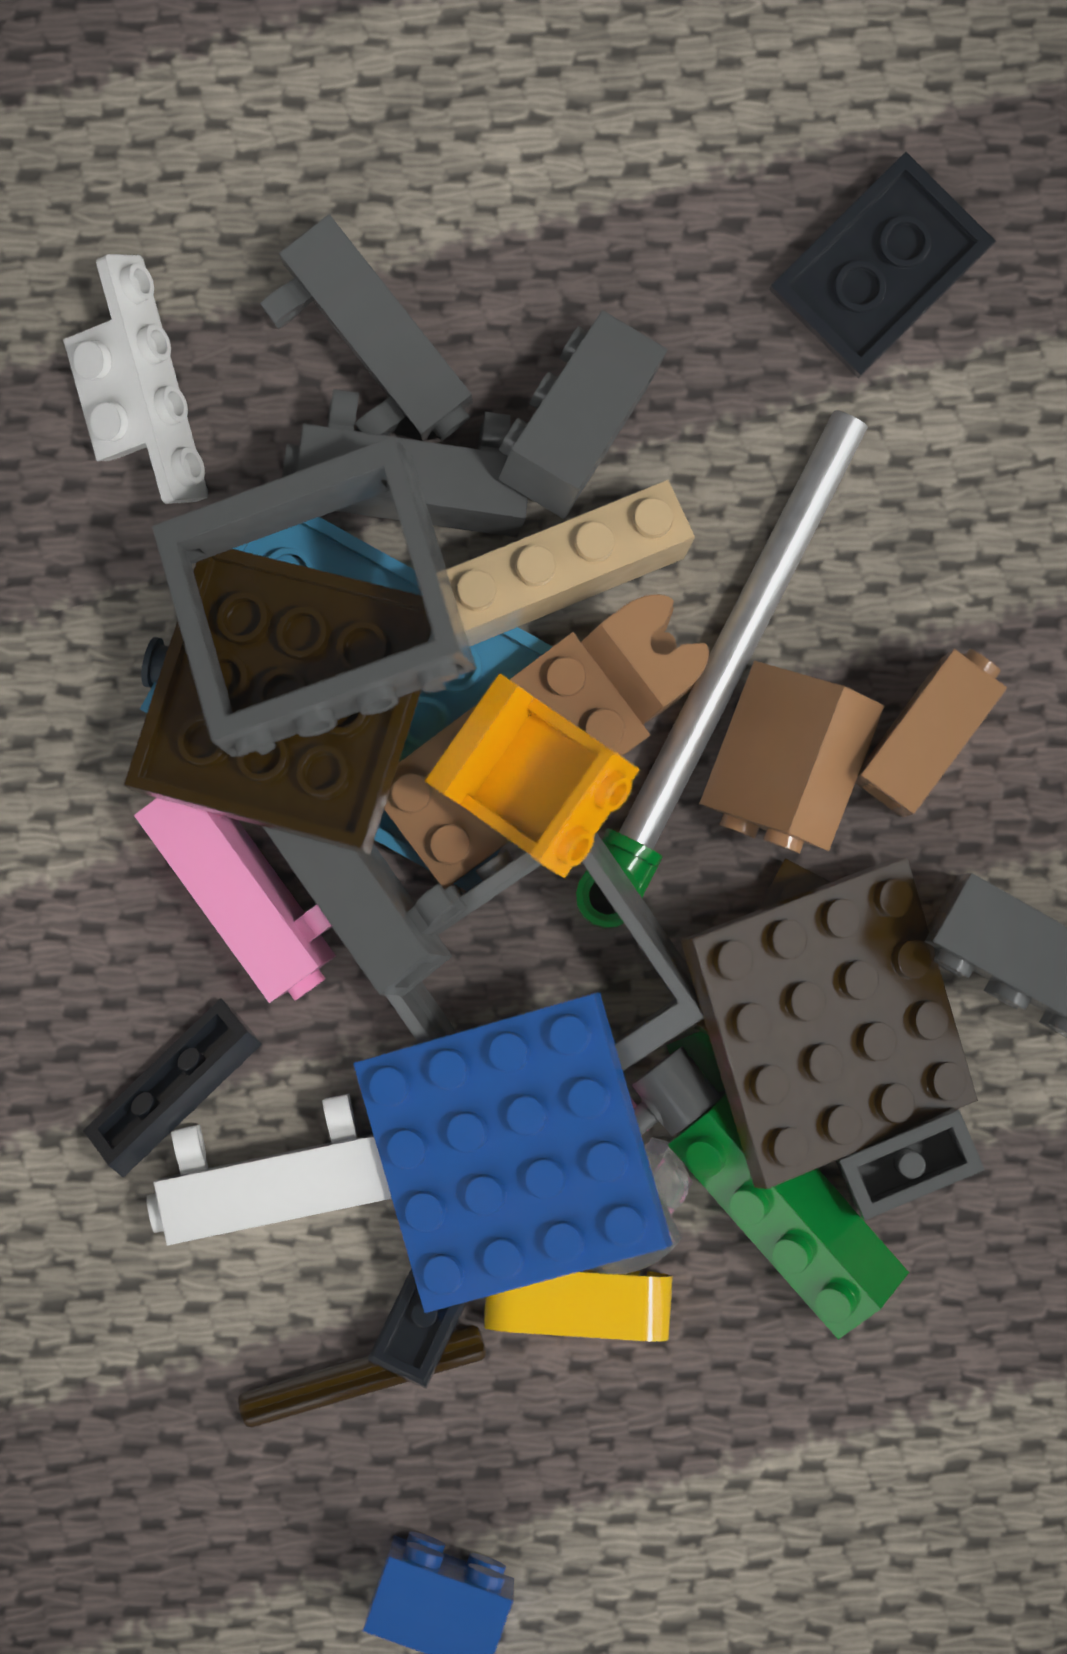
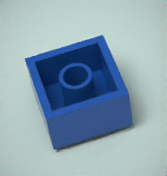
M409 1532L407 1540L394 1536L368 1608L363 1632L425 1654H495L514 1597V1578L504 1575L506 1565L477 1553H470L468 1561L443 1553L446 1546L445 1543L422 1533Z

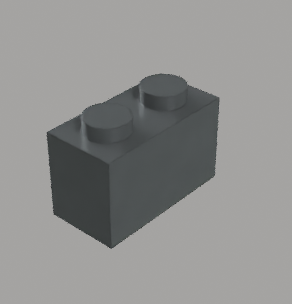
M954 1107L890 1138L836 1160L858 1215L864 1220H868L985 1170L961 1112Z

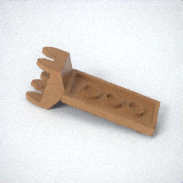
M652 594L635 599L623 606L597 626L582 641L572 632L510 680L623 757L651 736L644 727V724L661 714L692 690L695 682L706 667L709 651L706 643L682 644L676 648L674 636L665 632L674 610L672 607L674 601L666 595ZM478 704L398 763L384 807L389 817L444 890L510 842L508 838L425 781Z

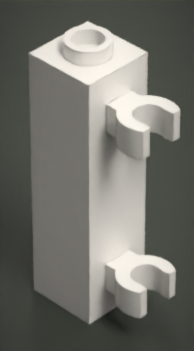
M350 1093L322 1100L331 1143L208 1168L200 1125L172 1131V1141L180 1174L159 1178L154 1182L156 1193L147 1195V1208L153 1232L164 1231L166 1245H172L392 1198L374 1135L369 1134L358 1137Z

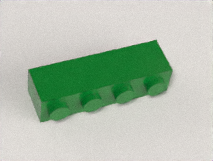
M724 1091L719 1101L683 1128L668 1146L839 1340L881 1310L909 1274V1271L818 1168L768 1189L754 1188L727 1094Z

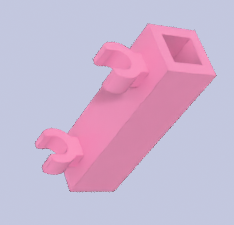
M156 798L134 815L269 1003L287 992L296 1001L326 979L319 968L336 957V955L321 935L332 927L317 904L306 913L303 911L238 819Z

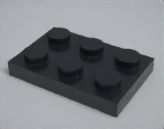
M905 152L770 286L769 290L859 379L994 245L996 240Z

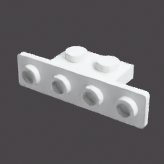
M107 254L98 258L96 264L112 320L63 339L96 460H114L147 447L160 496L165 504L203 500L208 497V490L204 480V463L194 444L187 418V402L178 386L170 357V341L162 328L153 296L154 283L140 255Z

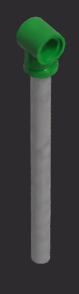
M839 410L833 411L708 656L703 673L695 682L620 831L616 832L607 828L602 838V841L641 898L663 858L661 854L653 849L868 428L864 422L850 414ZM586 869L576 891L577 908L582 917L592 926L602 929L618 928L625 924L618 913L605 915L593 908L589 900V892L596 881Z

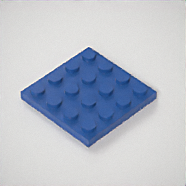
M600 992L353 1063L424 1313L659 1251L673 1245Z

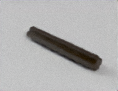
M472 1325L453 1332L434 1374L481 1361L486 1357V1347L478 1326ZM369 1356L243 1392L238 1398V1406L246 1427L252 1428L409 1381L368 1362Z

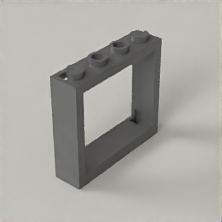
M395 436L152 526L212 742L232 757H239L253 751H258L261 755H264L274 749V742L295 734L315 736L325 733L336 726L337 719L359 711L362 714H376L386 711L398 703V697L420 689L425 692L446 689L444 682L456 679L459 675L476 669L412 456ZM391 490L436 640L233 713L191 564Z
M596 832L593 846L582 862L676 997V999L614 1039L622 1070H625L704 1017L688 964ZM508 849L504 850L476 870L482 881L464 894L457 884L453 885L467 905V909L453 921L435 932L439 935L542 864L532 858L526 851L514 859ZM420 982L405 996L386 995L419 1044L457 1033L423 982Z

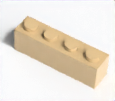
M666 480L447 569L469 646L478 644L685 558L695 536L669 480Z

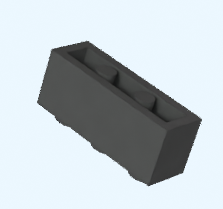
M603 310L589 331L578 326L559 358L566 362L567 365L559 377L548 371L529 403L537 411L529 423L518 418L501 444L499 451L508 456L498 480L565 519L650 386L668 349Z

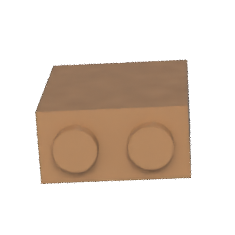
M954 649L943 656L864 761L855 783L901 818L914 814L1006 691L1007 687L996 680L1001 670L973 649H969L966 654H961Z
M754 661L699 804L722 813L723 816L719 825L744 836L755 839L759 828L767 830L764 841L800 854L803 844L806 843L829 851L884 705L845 686Z

